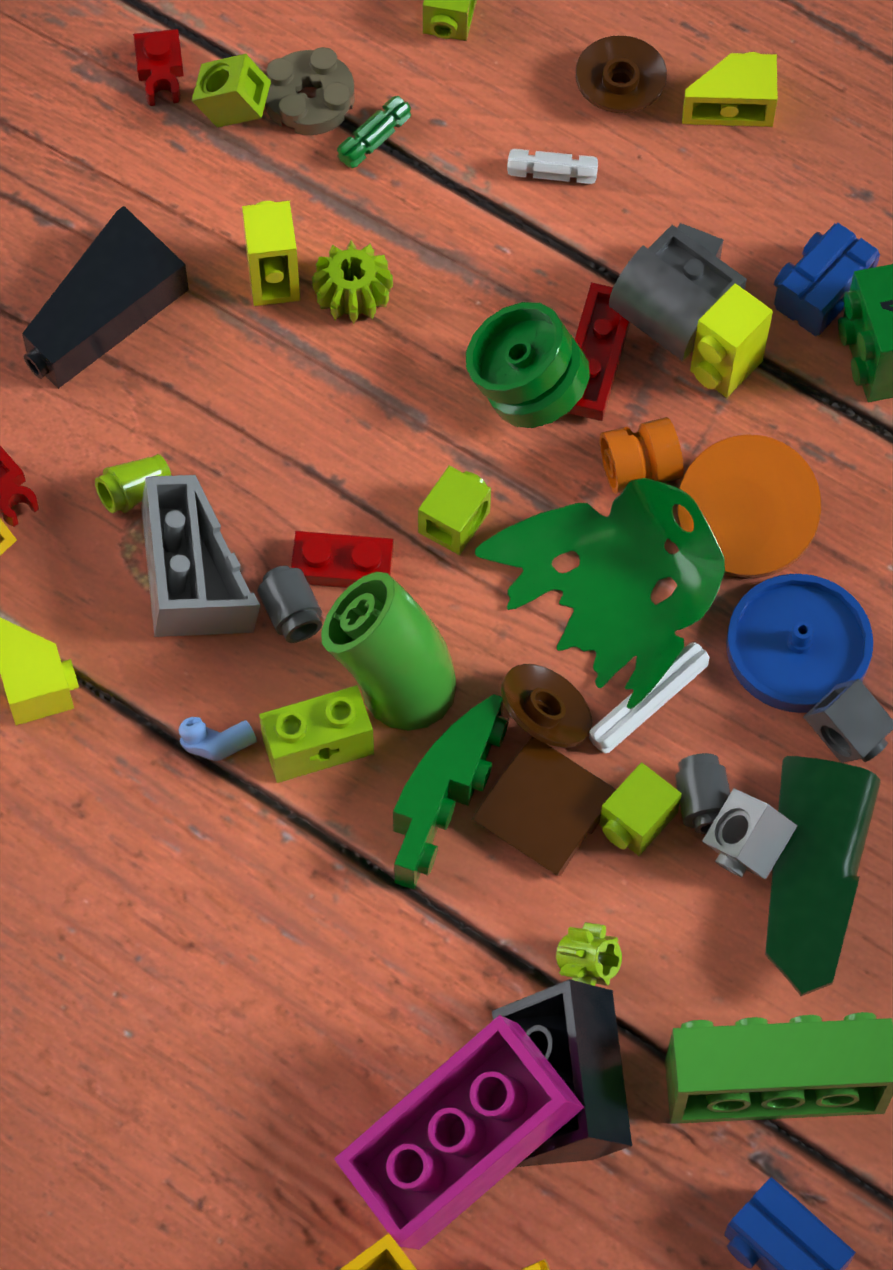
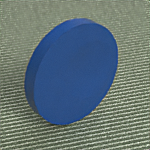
M786 574L757 584L741 598L730 619L726 649L728 661L735 677L752 696L779 710L808 713L837 684L858 678L861 682L863 681L873 653V632L864 609L844 588L832 581L814 575Z

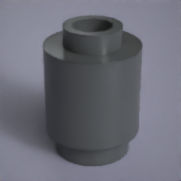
M279 566L264 575L263 582L259 585L257 592L276 632L279 635H284L289 643L301 642L315 635L323 625L320 619L322 610L303 571L299 568Z
M702 753L682 759L678 763L679 772L675 775L677 790L682 793L680 809L683 824L689 828H695L696 833L707 834L730 795L726 768L719 763L718 756Z

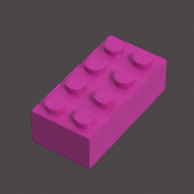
M499 1015L337 1155L334 1160L399 1247L420 1250L579 1113L584 1106L519 1023Z

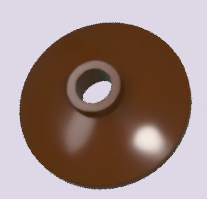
M610 36L595 41L582 52L576 65V83L582 95L594 106L609 112L631 113L642 110L653 104L660 97L666 85L667 69L660 53L647 42L631 36Z
M535 664L515 666L506 674L501 684L502 699L511 717L524 731L541 742L563 748L577 746L586 739L592 727L591 712L583 696L567 679L553 670Z

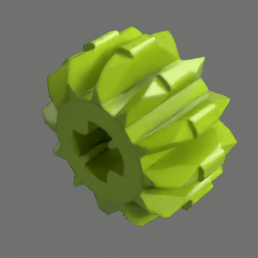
M351 240L347 250L343 251L332 245L329 257L318 258L316 263L317 272L312 277L313 290L317 294V303L320 305V308H330L334 320L343 314H349V318L354 324L358 319V314L363 313L373 319L376 314V307H386L389 301V292L393 287V275L388 270V261L385 259V255L374 256V249L371 244L362 250H358Z

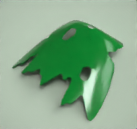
M647 478L631 480L622 493L614 499L608 517L597 512L588 503H575L542 512L503 529L475 548V555L477 557L523 569L521 575L507 590V594L510 597L507 605L508 610L517 609L552 590H561L563 592L559 604L573 608L574 612L557 644V650L563 651L571 647H578L583 652L595 651L596 658L593 669L598 674L595 680L598 688L604 687L615 673L623 668L633 657L637 656L635 670L625 686L626 690L633 689L627 704L628 709H632L639 704L672 666L684 648V638L677 636L675 631L691 626L706 614L715 600L725 573L723 553L695 500L681 489ZM674 505H681L690 513L694 522L692 532L683 530L677 524L673 516ZM667 539L676 544L679 549L677 553L670 554L666 551L664 545ZM575 551L580 559V564L575 569L567 573H559L552 566L553 559L558 555ZM671 577L677 584L676 589L667 599L655 605L651 601V593L656 583L661 579Z

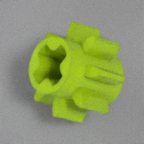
M585 922L582 929L569 927L568 934L560 940L556 951L557 964L561 969L560 975L573 977L572 980L594 986L596 984L608 986L610 979L618 973L622 963V952L617 943L619 941L618 938L605 936V925Z

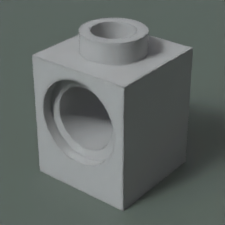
M733 788L702 842L719 853L715 862L729 872L742 878L747 870L766 880L797 825L769 804Z

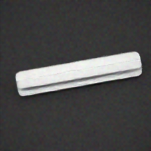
M696 642L685 646L662 679L639 704L632 709L627 708L631 693L591 728L589 739L592 744L602 753L612 751L708 666L710 659L708 653Z

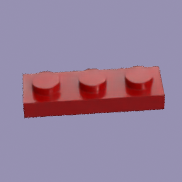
M591 282L575 336V341L589 361L590 379L583 396L568 414L603 421L631 322L609 307L613 287Z

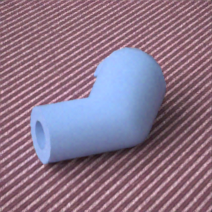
M189 717L183 720L178 729L181 736L180 743L187 752L213 761H220L257 742L255 733L247 720L222 732H218L206 727L201 718Z

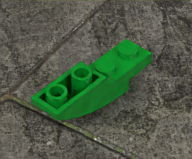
M493 694L453 723L432 745L404 786L393 810V831L405 835L394 863L396 884L414 890L420 873L427 876L430 874L438 851V846L432 844L438 828L444 830L448 828L456 802L469 806L474 791H484L492 769V762L486 761L492 745L496 747L502 745L509 724V718L503 717V699L501 696Z

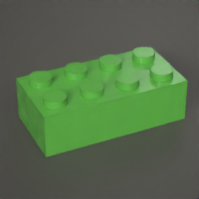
M861 1012L847 1015L841 1021H822V1018L817 1015H802L790 1019L789 1023L768 1024L767 1019L758 1017L741 1019L733 1026H714L713 1022L708 1020L685 1022L681 1025V1028H673L665 1060L670 1124L884 1114L893 1097L892 1018L877 1019L873 1013Z

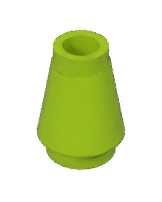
M157 454L153 457L104 468L103 475L95 478V487L102 504L110 513H115L119 510L126 513L142 501L146 476H171V472L165 459Z

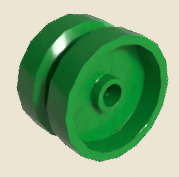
M521 302L502 308L482 323L473 334L466 350V369L473 382L482 394L488 398L501 419L515 427L536 428L553 423L570 412L581 399L590 379L589 361L572 335L569 334L556 312L541 303Z

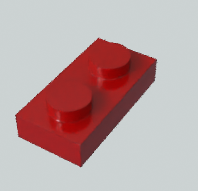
M295 531L291 568L301 569L309 585L348 588L363 576L374 572L388 573L391 576L394 539Z

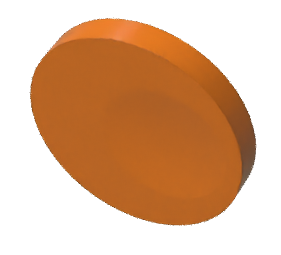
M738 435L718 441L695 458L682 479L680 489L695 500L725 558V575L738 578H760L778 573L796 562L809 548L815 537L821 516V494L817 479L805 459L793 448L779 440L762 435ZM678 505L680 527L687 532H692L694 529L692 516L685 507Z

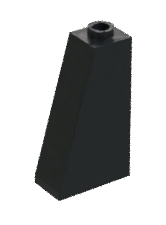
M125 206L121 207L112 216L22 333L27 352L24 355L27 366L38 378L42 379L46 376L59 389L186 293L189 287L185 263Z

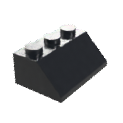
M569 979L492 1011L493 1020L501 1015L519 1023L584 1106L579 1113L516 1167L594 1160L632 1146L613 990Z

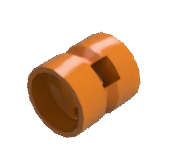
M668 417L641 423L638 431L634 433L627 426L600 434L599 443L602 463L607 481L614 494L622 493L626 485L635 479L647 478L666 483L683 477L684 467L681 447L675 427Z

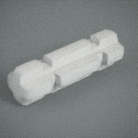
M511 149L508 155L507 171L510 176L526 177L527 173H532L533 178L570 182V177L577 178V183L593 184L597 179L598 159L594 156L579 155V160L572 159L573 154L536 151L535 155H529V150Z

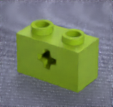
M358 685L259 714L262 739L277 783L374 755L373 728Z

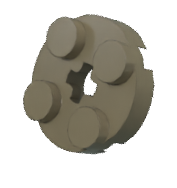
M321 47L315 50L293 52L282 58L272 60L267 66V77L271 80L265 108L270 118L281 127L282 123L287 126L294 127L295 133L301 135L323 134L337 128L345 120L344 114L350 109V106L351 109L353 107L355 92L352 74L348 67L337 59L336 53L330 48ZM305 87L317 88L316 96L313 98H308L305 93L298 94V92Z

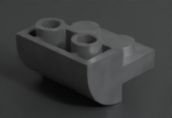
M672 224L649 248L643 245L630 259L613 287L609 307L683 361L694 349L698 320L735 283L745 289L747 279Z

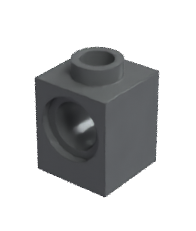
M859 678L837 684L803 716L841 763L862 759L864 762L871 760L887 746L888 742L884 738L893 730V719Z

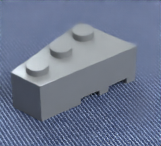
M196 475L146 476L141 509L154 637L254 633L260 604L255 593L250 592L240 572L241 565L235 553L230 552L220 532L221 525Z

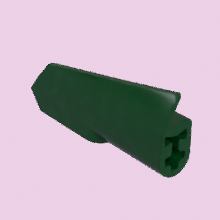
M787 756L782 762L778 812L796 824L797 827L773 866L765 955L786 977L799 995L803 996L833 983L860 876H857L881 782L876 774L861 767L818 758Z

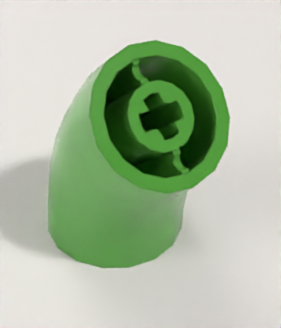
M374 572L363 576L350 585L335 601L326 616L321 630L322 644L325 649L353 675L362 691L365 705L374 718L387 726L410 731L427 728L442 719L453 705L457 687L452 658L438 628L412 596L388 573Z

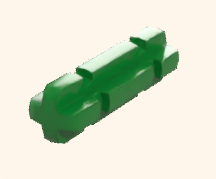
M393 96L382 106L384 111L377 110L353 132L354 138L348 137L338 146L337 157L349 168L357 167L366 159L365 153L371 154L395 132L394 126L401 127L411 117V107L408 102L404 101L400 96Z

